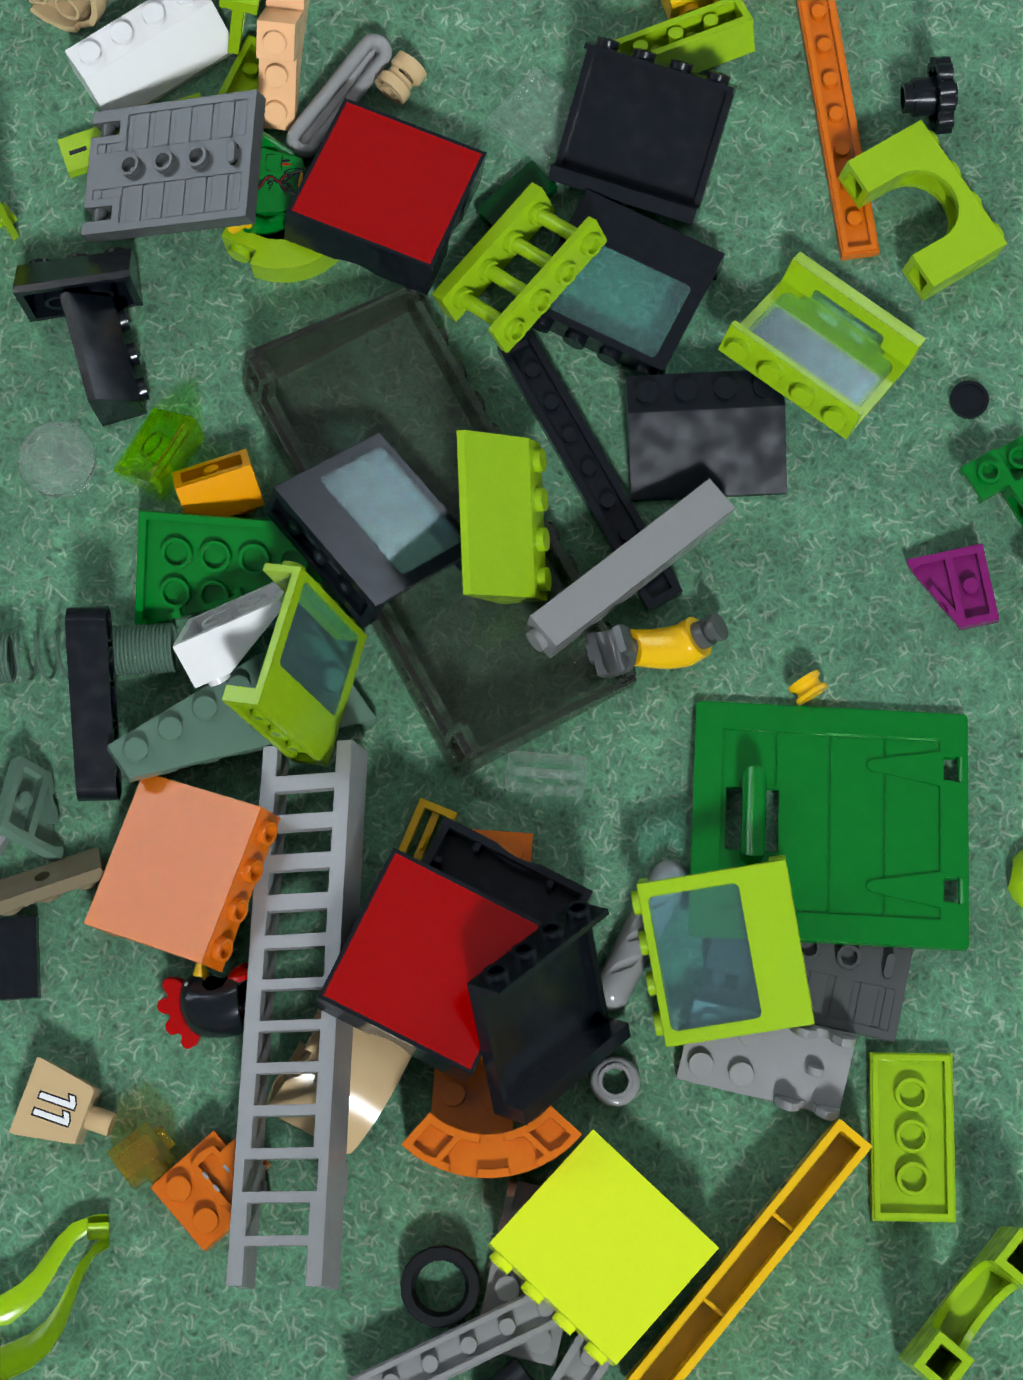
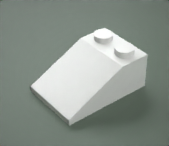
M275 582L188 619L172 647L195 688L207 683L210 687H213L231 677L230 673L279 614L285 592Z

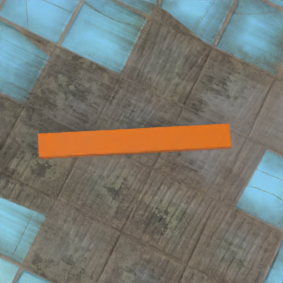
M796 0L840 260L878 256L880 249L871 202L858 208L838 179L847 161L861 154L862 148L836 1Z

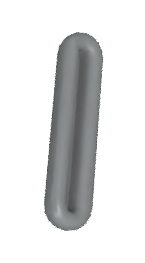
M371 33L361 38L290 127L286 135V145L295 152L297 157L302 159L313 158L344 98L358 103L375 82L376 77L387 67L392 58V48L385 37L380 34Z
M665 860L653 868L648 881L688 875V872L679 862ZM686 891L651 897L659 941ZM633 907L600 968L608 1012L618 1011L627 1004L650 961V956H642L638 931L645 930L642 914L635 915Z

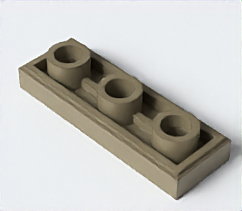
M100 847L1 879L0 915L11 916L25 906L37 902L49 903L66 892L78 888L87 890L96 886L100 882L105 870L104 857Z

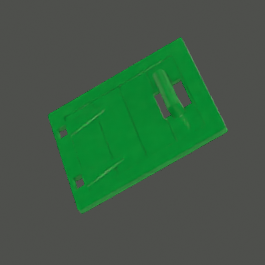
M698 701L695 709L690 874L768 862L769 857L785 854L801 943L966 951L969 947L967 716L964 714ZM944 760H957V782L944 780ZM727 788L742 789L741 843L739 850L725 849ZM767 791H778L777 852L765 851ZM944 880H958V904L955 902H944ZM726 884L689 890L688 934L692 937L748 940L739 887L736 884Z

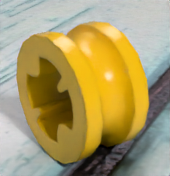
M818 670L808 673L788 687L790 693L797 695L796 703L798 706L817 697L829 687L826 682H820V672Z

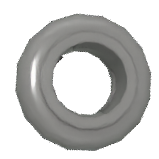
M612 1055L606 1057L593 1068L590 1073L589 1084L593 1095L599 1102L606 1106L620 1107L627 1105L636 1097L640 1089L641 1078L638 1069L632 1061L623 1056ZM612 1069L624 1071L627 1077L626 1090L617 1094L607 1092L603 1084L605 1072Z

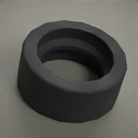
M448 1245L431 1246L415 1254L405 1266L400 1281L401 1298L408 1313L419 1323L433 1328L451 1327L463 1321L475 1308L481 1291L480 1275L473 1260L463 1251ZM433 1261L453 1263L461 1270L465 1279L463 1299L456 1307L448 1311L436 1312L428 1309L421 1303L416 1293V1281L420 1271Z

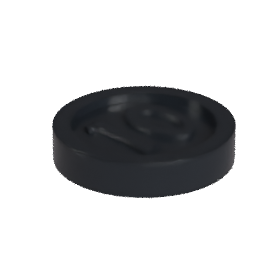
M970 380L960 382L953 388L950 394V407L961 418L975 419L981 416L988 407V392L978 382Z

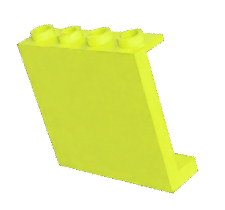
M594 1129L488 1244V1247L493 1251L489 1259L506 1275L511 1270L514 1271L524 1281L520 1286L521 1290L537 1305L544 1300L556 1312L551 1317L553 1321L568 1335L576 1331L587 1342L583 1349L601 1366L606 1361L611 1366L617 1365L719 1249L712 1240Z

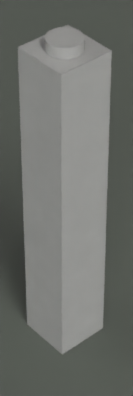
M709 478L530 615L524 628L527 631L528 641L537 651H544L551 659L725 524L735 507Z

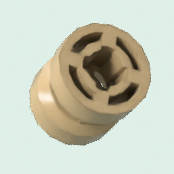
M399 51L391 60V67L388 70H383L374 81L384 96L395 104L402 106L411 96L410 90L414 86H419L427 77V73L414 57L404 51Z

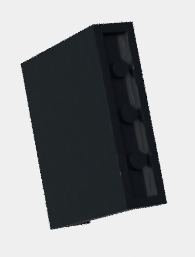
M598 36L596 42H585L584 49H587L557 158L555 163L551 164L547 179L583 191L588 189L605 198L693 225L701 208L738 85L729 83L731 76L717 71L708 70L707 76L692 72L694 65L681 60L671 59L670 65L656 61L657 54L645 49L635 47L633 53L618 49L620 42Z
M575 900L548 922L540 925L535 932L522 942L514 945L510 951L493 964L485 967L480 974L467 983L494 1114L527 1125L631 1037L629 1023L608 1017L592 927L609 915L608 909L591 905L586 901Z

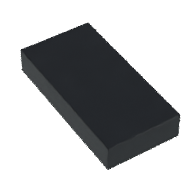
M37 916L1 918L0 1001L41 998L39 918Z

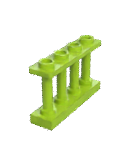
M532 182L436 288L432 296L445 315L455 322L468 310L491 325L488 329L489 333L499 348L508 353L524 337L525 333L541 315L550 308L551 304L566 287L575 280L576 276L590 260L600 252L601 248L606 244L607 238L597 220L591 216H588L577 228L554 215L555 209L542 187ZM542 226L567 240L553 256L529 243V240ZM517 254L542 268L528 284L503 270ZM492 282L516 296L502 313L478 299Z

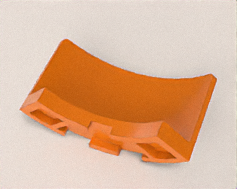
M551 1105L527 1125L499 1134H476L462 1131L447 1125L429 1112L401 1145L414 1156L443 1171L473 1178L497 1179L528 1173L550 1163L570 1149L583 1134Z

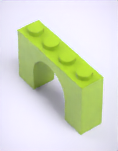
M922 120L847 161L838 177L858 208L900 187L922 189L935 197L941 204L947 217L948 227L946 235L913 254L901 270L922 301L996 259L1008 244L1004 239L1001 227L988 216L983 208L980 197L977 193L970 190L961 177L957 164L949 160L940 147L936 134L929 130Z
M999 1227L898 1356V1359L921 1379L960 1380L975 1361L966 1352L978 1330L1006 1297L1017 1289H1023V1229L1021 1227Z

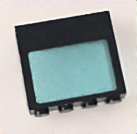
M587 189L569 223L578 228L588 216H591L597 220L607 238V242L600 252L576 276L575 280L551 304L550 308L533 324L532 328L542 333L554 332L562 336L563 341L567 345L578 350H582L585 347L596 352L597 357L604 363L611 366H617L619 363L631 369L634 376L666 374V368L712 279L716 281L722 270L725 253ZM560 238L551 256L567 241L566 239Z
M380 433L274 486L263 509L363 628L377 620L387 602L455 564L462 571L460 524L449 513L446 506L427 488L420 476L413 472L399 456L397 450Z

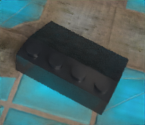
M748 370L626 376L624 393L631 502L682 500L709 478L726 497L787 494L785 396Z

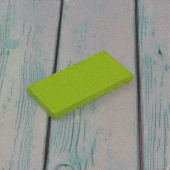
M869 1052V1143L873 1146L870 1149L871 1221L956 1222L953 1053Z

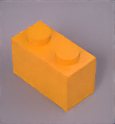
M247 448L172 472L175 490L184 513L242 516L250 514L258 507L265 505Z

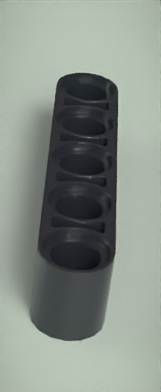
M109 606L67 607L65 613V635L77 799L79 802L120 800L122 793L121 770L107 750V745L119 739L111 611Z

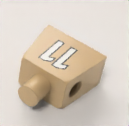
M37 1057L9 1133L82 1145L88 1130L108 1137L115 1125L117 1113L97 1106L102 1089L53 1061Z

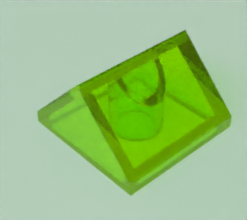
M154 408L113 469V472L164 501L174 486L172 472L186 468L205 439L197 420L189 415Z

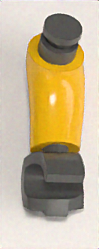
M712 613L707 616V619L703 618L700 620L688 617L678 624L665 628L629 629L625 625L618 624L607 631L586 633L585 636L588 644L585 645V650L589 663L595 666L597 676L601 678L623 675L630 672L633 666L653 669L685 668L693 666L708 657L712 652V646L717 641L720 642L728 638V628L723 618L717 613Z

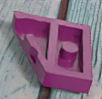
M983 543L907 559L908 569L959 630L999 622V614Z

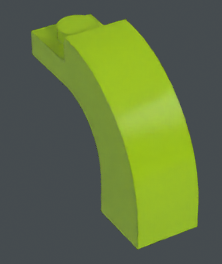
M225 227L221 236L228 254L233 259L242 263H248L251 260L250 265L254 277L264 281L277 283L303 281L325 272L339 261L287 240L269 239L255 233L244 232L243 229L238 233L232 234L228 231V227Z

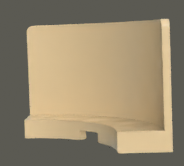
M317 1009L313 1019H321L320 1009ZM353 1027L346 1154L353 1153L369 1132L387 1104L412 1057L394 1042L381 1036L365 1033ZM313 1031L306 1044L300 1041L288 1062L318 1061L320 1031ZM318 1073L278 1075L273 1082L267 1105L316 1104ZM315 1116L278 1117L314 1136Z

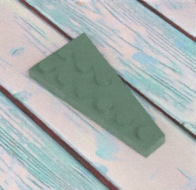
M309 623L287 637L280 664L332 713L344 670L315 628ZM268 649L236 667L230 673L231 677L223 683L210 687L209 684L107 745L108 752L128 782L176 772L180 768L200 763L205 765L217 762L221 758L239 754L242 756L262 751L263 747L274 746L221 700L226 685L256 688ZM352 685L338 732H341V729L357 725L366 726L373 724L377 720L354 685Z

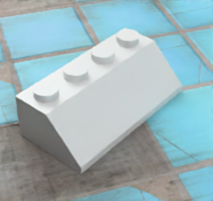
M147 0L65 50L73 72L100 111L153 104L232 55V53H227L229 32L212 0Z

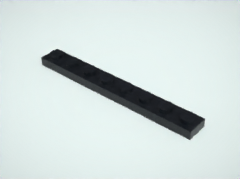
M530 329L508 353L502 351L499 346H497V351L609 547L614 552L646 526L532 329ZM668 567L636 593L648 613L682 595L683 590L670 567Z

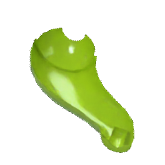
M96 1214L71 1223L56 1238L34 1271L21 1283L0 1295V1326L9 1325L24 1314L42 1296L75 1241L86 1234L87 1240H98L78 1263L59 1303L47 1320L30 1334L10 1344L0 1346V1380H9L32 1369L52 1351L64 1332L79 1286L94 1256L110 1246L109 1214Z

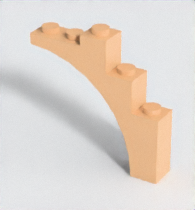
M266 0V7L257 19L256 58H259L258 91L266 98L263 128L289 131L298 118L301 63L310 0Z

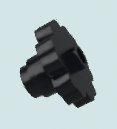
M950 56L930 57L927 66V77L911 78L910 82H902L900 87L902 113H911L912 117L928 116L930 130L936 135L951 134L954 127V111L958 104V86L953 80L954 67Z

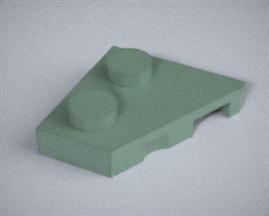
M18 756L10 760L0 795V835L51 862L63 858L64 851L63 846H56L53 825L59 823L57 806L53 800L55 790L52 773L28 759Z

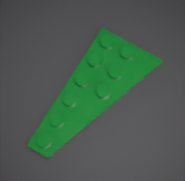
M150 510L139 511L134 625H146L147 623L150 625L151 623L155 624L211 610L268 585L274 581L263 571L265 563L282 565L283 561H293L303 565L306 568V572L316 582L323 580L272 520ZM360 526L375 543L376 527Z

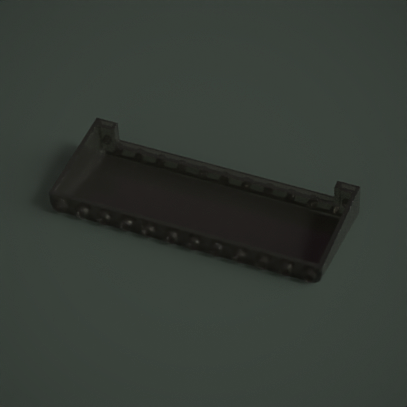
M404 286L246 351L242 383L248 400L291 478L380 433L397 450L399 456L413 472L420 476L427 488L446 506L449 513L460 524L456 430L502 434L498 425L491 423L487 417L485 404L480 393L476 390L473 391L466 380L467 373L460 359L453 357L448 348L449 343L446 333L442 327H436L430 316L429 304L422 294L418 295L417 291ZM362 458L321 479L324 486L359 526L376 527L375 545L400 573H407L443 552ZM545 517L544 527L548 529L550 535V548L548 551H545L546 567L550 569L552 577L551 589L547 591V601L499 604L463 595L462 571L453 564L387 602L377 620L371 624L449 769L458 779L471 774L633 687L637 681L634 666L630 672L623 675L601 678L597 676L595 666L589 663L585 650V645L588 644L585 634L612 629L611 624L607 621L604 622L603 619L594 624L551 659L544 651H537L528 641L527 631L524 628L530 615L579 579V571L575 560L571 555L565 554L559 543L560 537L555 525L551 521L547 522Z

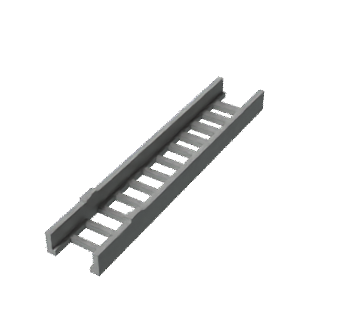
M353 740L337 741L335 772L288 776L289 758L275 746L263 747L259 806L281 819L278 824L276 839L270 845L263 863L262 876L255 884L253 890L226 1286L255 1289L258 1247H307L305 1286L339 1290L344 1197H347L348 1183L346 1153L353 1026L322 1010L321 1019L272 1020L275 991L322 989L359 916L368 751ZM334 791L333 811L286 815L287 794ZM332 830L331 851L283 854L284 833ZM329 870L328 892L281 894L282 873ZM327 910L326 932L278 935L279 913ZM325 948L323 977L275 979L278 950ZM320 1031L318 1061L270 1062L271 1033ZM318 1073L316 1104L267 1105L269 1075ZM315 1116L313 1147L264 1148L266 1117ZM319 1159L317 1191H267V1181H265L266 1166L263 1165V1160ZM310 1203L308 1235L258 1236L260 1204Z

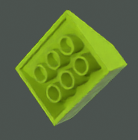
M456 430L463 595L499 604L547 601V591L551 589L552 577L550 569L546 567L545 551H548L550 548V535L548 529L544 527V511L548 509V494L546 489L542 488V472H545L547 466L544 449L541 448L540 443L526 437Z

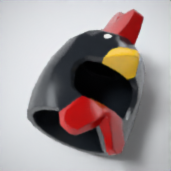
M199 963L195 964L193 973L186 979L167 977L162 983L167 996L161 998L157 1004L159 1012L169 1014L170 1016L165 1023L166 1031L170 1035L181 1034V1044L186 1049L197 1045L201 1037L227 1038L242 1034L244 1032L248 963L235 966L229 972V975L223 978L213 976L205 965Z

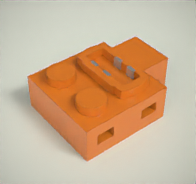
M219 1131L211 1132L150 1187L203 1251L211 1249L230 1232L236 1138L228 1143ZM263 1160V1165L266 1166L265 1171L272 1165L270 1160Z

